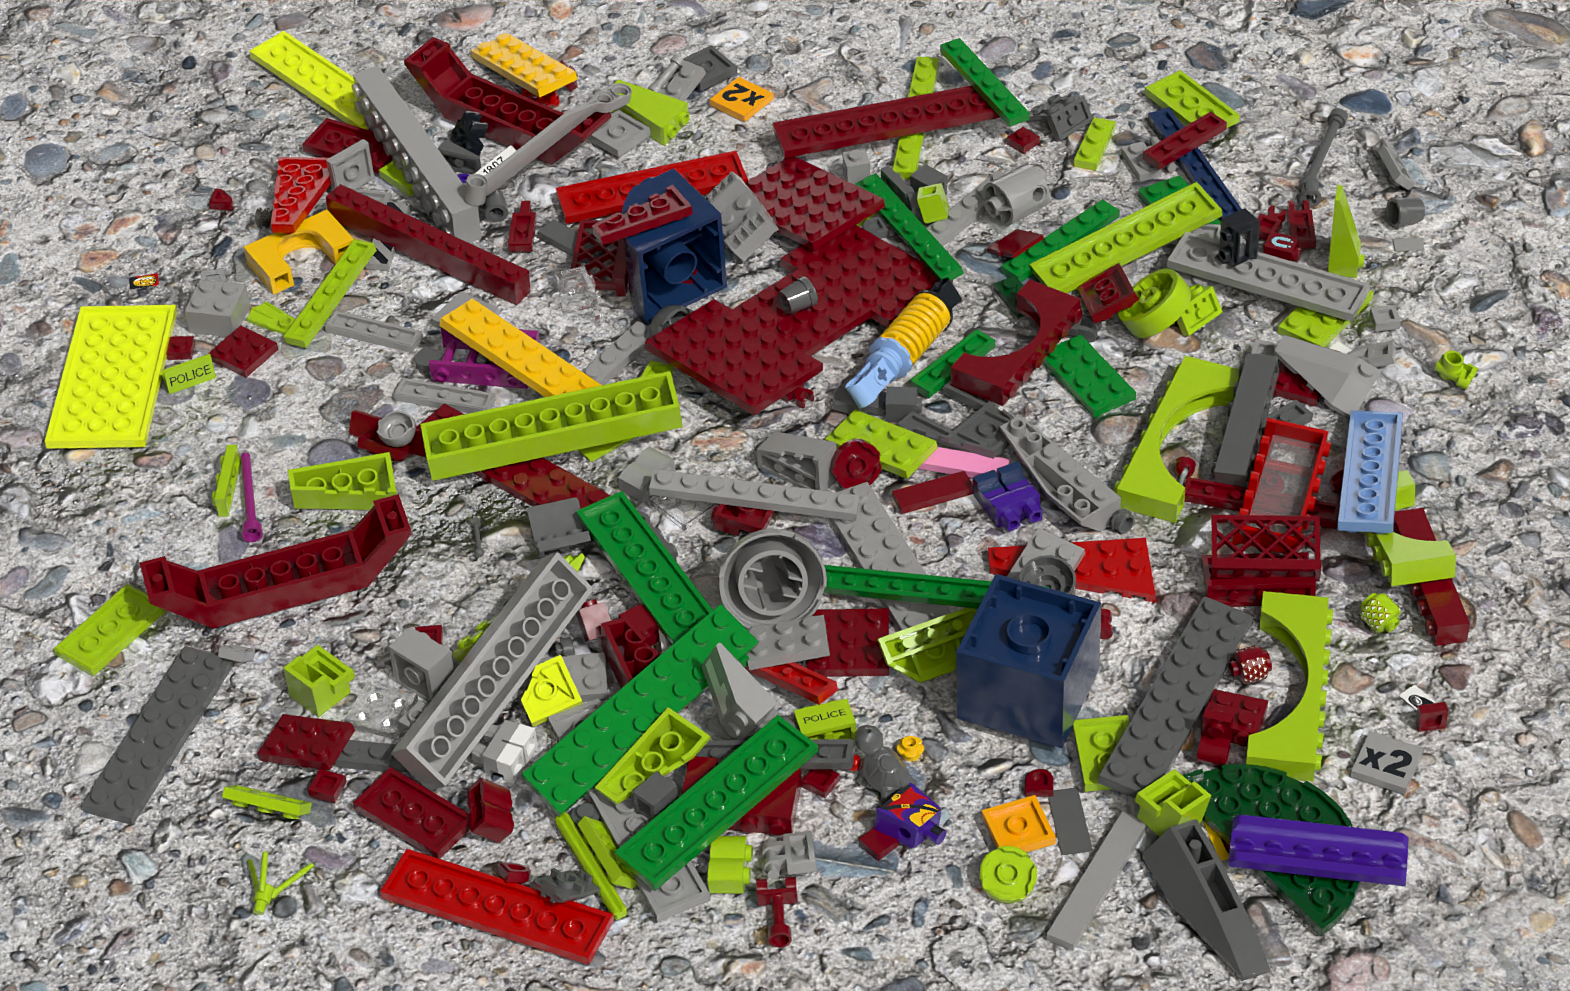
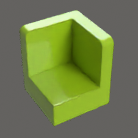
M942 183L919 188L917 201L924 222L931 223L948 219L949 204Z

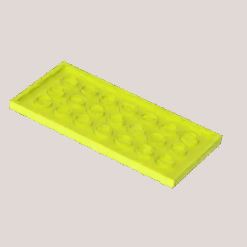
M176 305L80 307L45 438L47 449L146 447L162 380L161 372L164 370L167 359L166 352L169 338L172 337L177 316Z

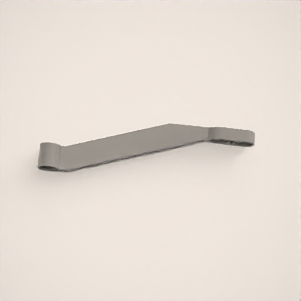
M617 83L596 92L592 100L564 113L484 176L480 174L469 175L466 180L465 201L473 206L484 204L487 195L494 192L594 112L608 113L628 104L631 99V88L626 84Z

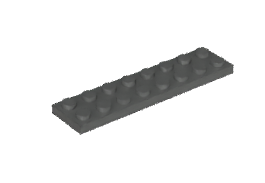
M187 646L183 647L83 802L82 808L85 813L134 825L234 666L233 660L220 658L215 653Z

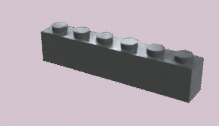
M1247 353L1245 363L1240 364V380L1235 382L1233 390L1234 402H1230L1228 406L1229 420L1223 424L1222 435L1224 438L1223 441L1218 442L1217 462L1213 461L1211 476L1215 477V482L1247 488L1249 486L1250 475L1253 471L1279 375L1277 356Z

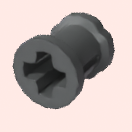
M1314 176L1301 178L1298 185V190L1301 192L1300 202L1302 204L1303 200H1308L1309 207L1317 206L1322 200L1321 193L1318 191L1319 181Z

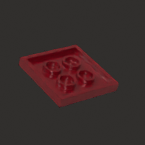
M889 608L816 610L812 616L824 615L830 656L808 659V669L825 677L889 676V666L886 664L877 639L889 635Z

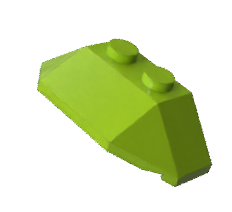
M963 608L877 639L887 666L919 684L956 671V651L978 609Z

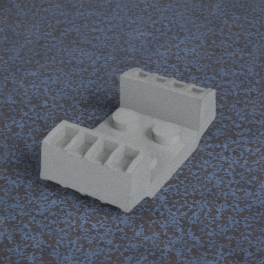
M733 171L705 197L721 213L723 234L726 236L725 243L744 262L774 232L779 230L773 218L755 194Z

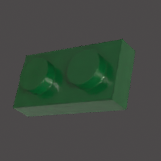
M1014 275L994 283V291L1016 318L1019 319L1025 315L1017 312V293L1024 285Z

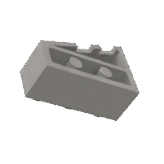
M774 431L757 448L758 468L800 488L827 491L836 482L831 472V460L837 450L836 442Z

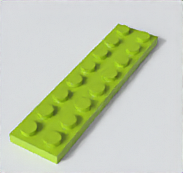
M1195 182L1031 263L1030 267L1032 273L1041 284L1064 293H1069L1090 278L1117 263L1123 266L1183 236L1186 232H1191L1222 217V209Z

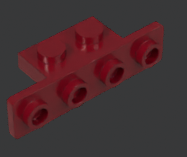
M358 410L351 412L349 433L358 437L357 447L366 449L368 453L374 455L390 452L392 461H403V459L413 454L427 458L422 430L416 429L412 441L407 445L398 448L386 445L376 432L378 430V421L382 419L381 417Z

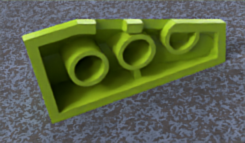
M1337 184L1328 272L1344 277L1357 278L1358 268L1363 269L1365 254H1360L1361 241L1343 186Z
M668 707L596 785L595 789L617 805L632 796L633 791L656 771L665 776L693 759L711 737Z

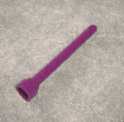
M243 452L240 459L246 521L241 527L242 537L247 542H257L263 537L262 524L256 520L251 456L248 452Z

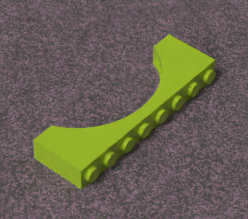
M1186 355L1181 364L1176 365L1173 380L1167 382L1165 396L1159 398L1157 411L1152 413L1149 418L1148 429L1142 431L1139 447H1134L1130 464L1126 463L1123 469L1122 480L1117 481L1115 484L1114 492L1121 497V509L1126 508L1139 514L1172 523L1177 522L1184 507L1185 487L1177 482L1166 469L1160 455L1162 443L1169 432L1187 417L1205 409L1229 405L1230 402H1234L1233 390L1235 382L1240 380L1239 369Z
M1263 591L1260 630L1278 639L1293 653L1303 670L1307 687L1300 703L1285 719L1271 728L1249 735L1246 764L1287 772L1288 777L1314 782L1315 771L1321 770L1322 754H1316L1317 749H1322L1324 733L1318 732V728H1324L1325 711H1320V707L1326 706L1327 690L1321 689L1322 686H1327L1329 671L1323 669V665L1329 666L1330 649H1325V645H1330L1332 632V629H1326L1327 625H1332L1333 609H1328L1329 597Z

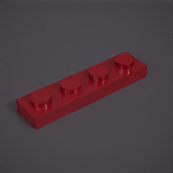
M1209 112L1143 151V159L1160 170L1227 130V122L1214 113Z

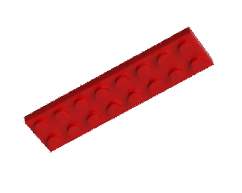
M735 150L557 187L556 195L565 222L568 224L579 222L580 220L622 213L625 199L634 186L649 177H656L673 168L701 195L709 194L731 171L737 174L745 183L748 182V178Z
M410 849L405 850L380 890L382 899L590 965L614 922L612 913L574 901L552 903L550 902L551 897H542L539 890L514 882H506L502 878Z

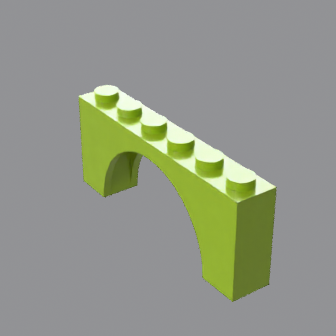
M1408 470L1398 471L1395 511L1415 506V482ZM1360 532L1365 536L1367 547H1371L1375 562H1379L1382 576L1387 577L1391 586L1455 577L1456 554L1448 540L1423 541L1404 537L1395 532L1383 534Z

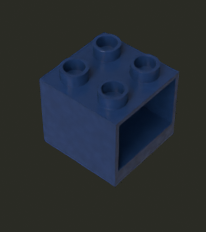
M995 574L956 651L957 718L982 725L986 728L1000 730L1039 743L1063 748L1099 671L1101 602Z

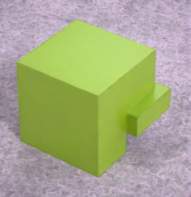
M318 644L302 657L299 655L283 667L290 697L318 718L351 693L349 682L355 678L353 669Z
M1173 769L1137 793L1134 801L1141 806L1137 818L1160 837L1170 827L1195 819L1201 824L1212 795L1195 781L1191 783L1177 770Z

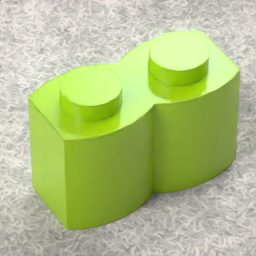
M719 836L711 843L708 866L709 893L744 894L745 885H750L751 869L747 867V862L753 861V846L748 845L747 836Z

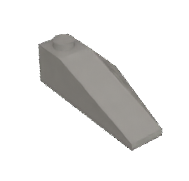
M1286 335L1282 337L1273 352L1294 374H1300L1308 382L1306 385L1312 391L1316 389L1325 398L1323 402L1329 408L1350 419L1351 410L1358 411L1381 372L1378 368L1358 357Z

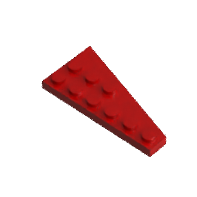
M278 157V177H276L275 199L273 200L274 210L272 211L271 218L272 232L285 235L296 232L331 184L326 160L329 158Z
M1146 537L1071 542L1085 549V555L1074 571L1076 575V589L1102 594L1112 591L1122 593V597L1132 598V595L1146 597V601L1155 603L1156 594ZM1027 545L989 547L988 561L990 574L1007 577Z

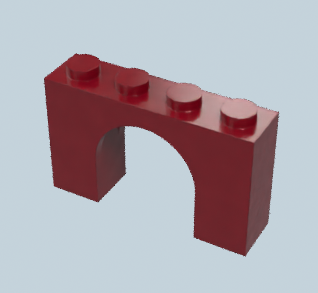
M695 756L688 762L681 795L718 765V758ZM801 767L727 830L765 833L777 836L793 833L802 787Z

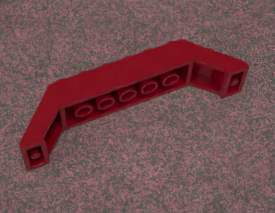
M432 37L404 60L406 68L445 119L456 123L458 119L461 120L463 113L466 111L480 113V123H488L485 136L508 147L511 145L516 150L520 149L564 114L470 73L453 52L451 45L435 37ZM594 112L536 159L549 165L554 164L611 118V113Z
M397 494L374 500V506L352 530L198 571L168 561L166 556L139 562L149 602L154 606L214 629L369 587L412 535L400 496Z

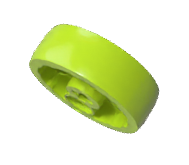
M1172 269L1157 270L1145 276L1133 286L1139 301L1135 302L1132 307L1119 311L1118 316L1129 332L1136 337L1147 338L1154 336L1171 326L1184 313L1191 300V290L1176 271Z

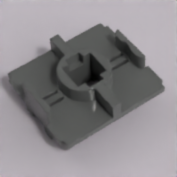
M552 868L549 876L533 880L534 887L541 891V896L551 897L550 902L564 903L600 892L599 886L592 883L593 876L579 869L577 874L571 870L560 872Z

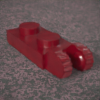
M1288 201L1287 221L1289 236L1299 238L1298 248L1316 249L1313 215L1309 207V201H1302L1301 210H1295L1294 201Z

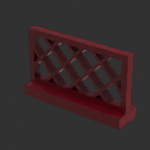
M580 220L567 282L568 288L616 290V297H626L628 276L624 239L622 238L614 242L613 244L617 248L609 251L605 247L611 244L602 245L595 240L596 237L593 233L588 234L585 231V228L592 229V225L600 222V220ZM590 242L593 247L585 250L582 246ZM600 250L604 255L596 259L592 254ZM587 258L590 262L582 266L579 262ZM609 259L614 262L608 267L602 264ZM598 267L601 271L592 274L589 270ZM582 274L587 277L584 280H575L576 277ZM606 275L612 279L611 281L599 280Z
M1211 516V579L1315 577L1316 581L1320 582V516ZM1217 523H1228L1234 529L1227 536H1224L1217 530ZM1247 524H1256L1261 530L1252 537L1243 528ZM1275 524H1283L1288 530L1281 537H1278L1270 528ZM1302 524H1313L1314 532L1307 538L1297 530ZM1238 532L1248 540L1239 549L1229 541ZM1264 533L1275 541L1267 549L1256 541ZM1292 533L1302 541L1295 549H1292L1284 542ZM1224 544L1234 552L1229 558H1217V550ZM1253 545L1261 554L1257 558H1248L1243 552ZM1278 545L1289 553L1283 559L1275 558L1270 553ZM1307 546L1314 552V559H1303L1297 553Z
M1308 552L1297 553L1303 559H1310ZM1261 553L1245 555L1248 558H1257ZM1271 553L1275 558L1283 559L1285 556L1288 555L1283 553ZM1217 554V558H1229L1232 554ZM1211 555L1201 556L1206 597L1230 607L1262 606L1263 591L1316 596L1315 577L1211 579V566L1208 565L1211 564Z

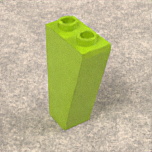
M619 79L614 83L628 85L632 93L628 104L611 112L614 113L620 110L650 127L651 136L649 137L659 144L666 146L671 139L675 138L682 127L689 122L688 102Z

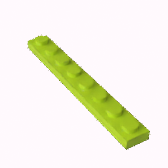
M929 56L917 57L908 97L934 92L939 70V58ZM926 132L900 136L893 171L899 173L902 179L910 180V176L918 170Z

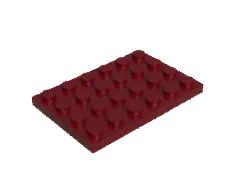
M798 157L784 158L779 163L767 168L766 171L750 178L745 183L773 218L774 223L779 228L778 233L814 251L885 207L883 198Z

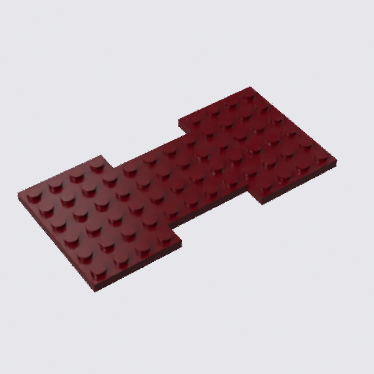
M855 225L815 251L801 245L783 256L780 266L792 273L735 308L730 309L713 299L645 341V349L752 415H756L823 371V363L813 358V354L869 318L888 328L918 291L930 290L938 282V279L920 260ZM802 276L808 278L816 290L818 304L811 308L787 314L778 301V292Z

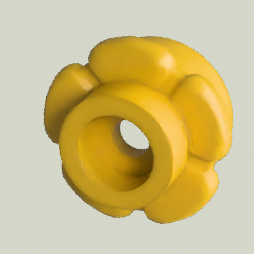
M905 736L899 740L897 745V752L905 761L918 760L924 751L922 740L916 736Z

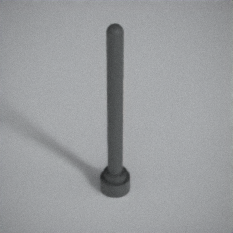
M1335 108L1331 110L1327 119L1329 124L1328 130L1307 176L1317 177L1337 130L1345 126L1348 114L1343 109Z

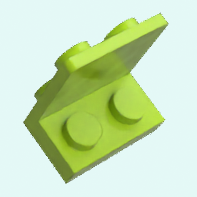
M1201 284L1189 286L1191 290L1190 303L1177 320L1183 336H1190L1223 313L1213 286H1202Z

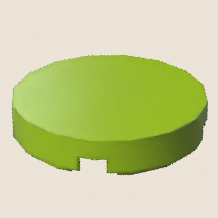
M1001 846L992 852L990 851L984 857L979 868V881L982 889L990 898L1000 903L1013 904L1023 901L1032 893L1037 882V868L1025 851L1014 846Z

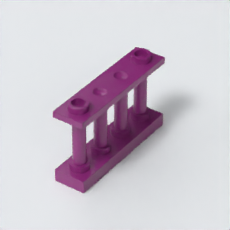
M441 327L443 347L446 349L441 361H429L432 381L528 389V385L492 361H490L489 365L476 364L479 352ZM519 329L540 343L538 331ZM456 349L469 350L465 363L452 362Z

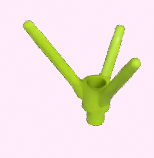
M262 852L260 882L253 860L249 859L248 866L254 886L253 902H255L253 913L264 915L266 906L270 905L271 899L274 900L280 892L311 870L314 864L309 863L278 887L274 888L266 883L268 852Z

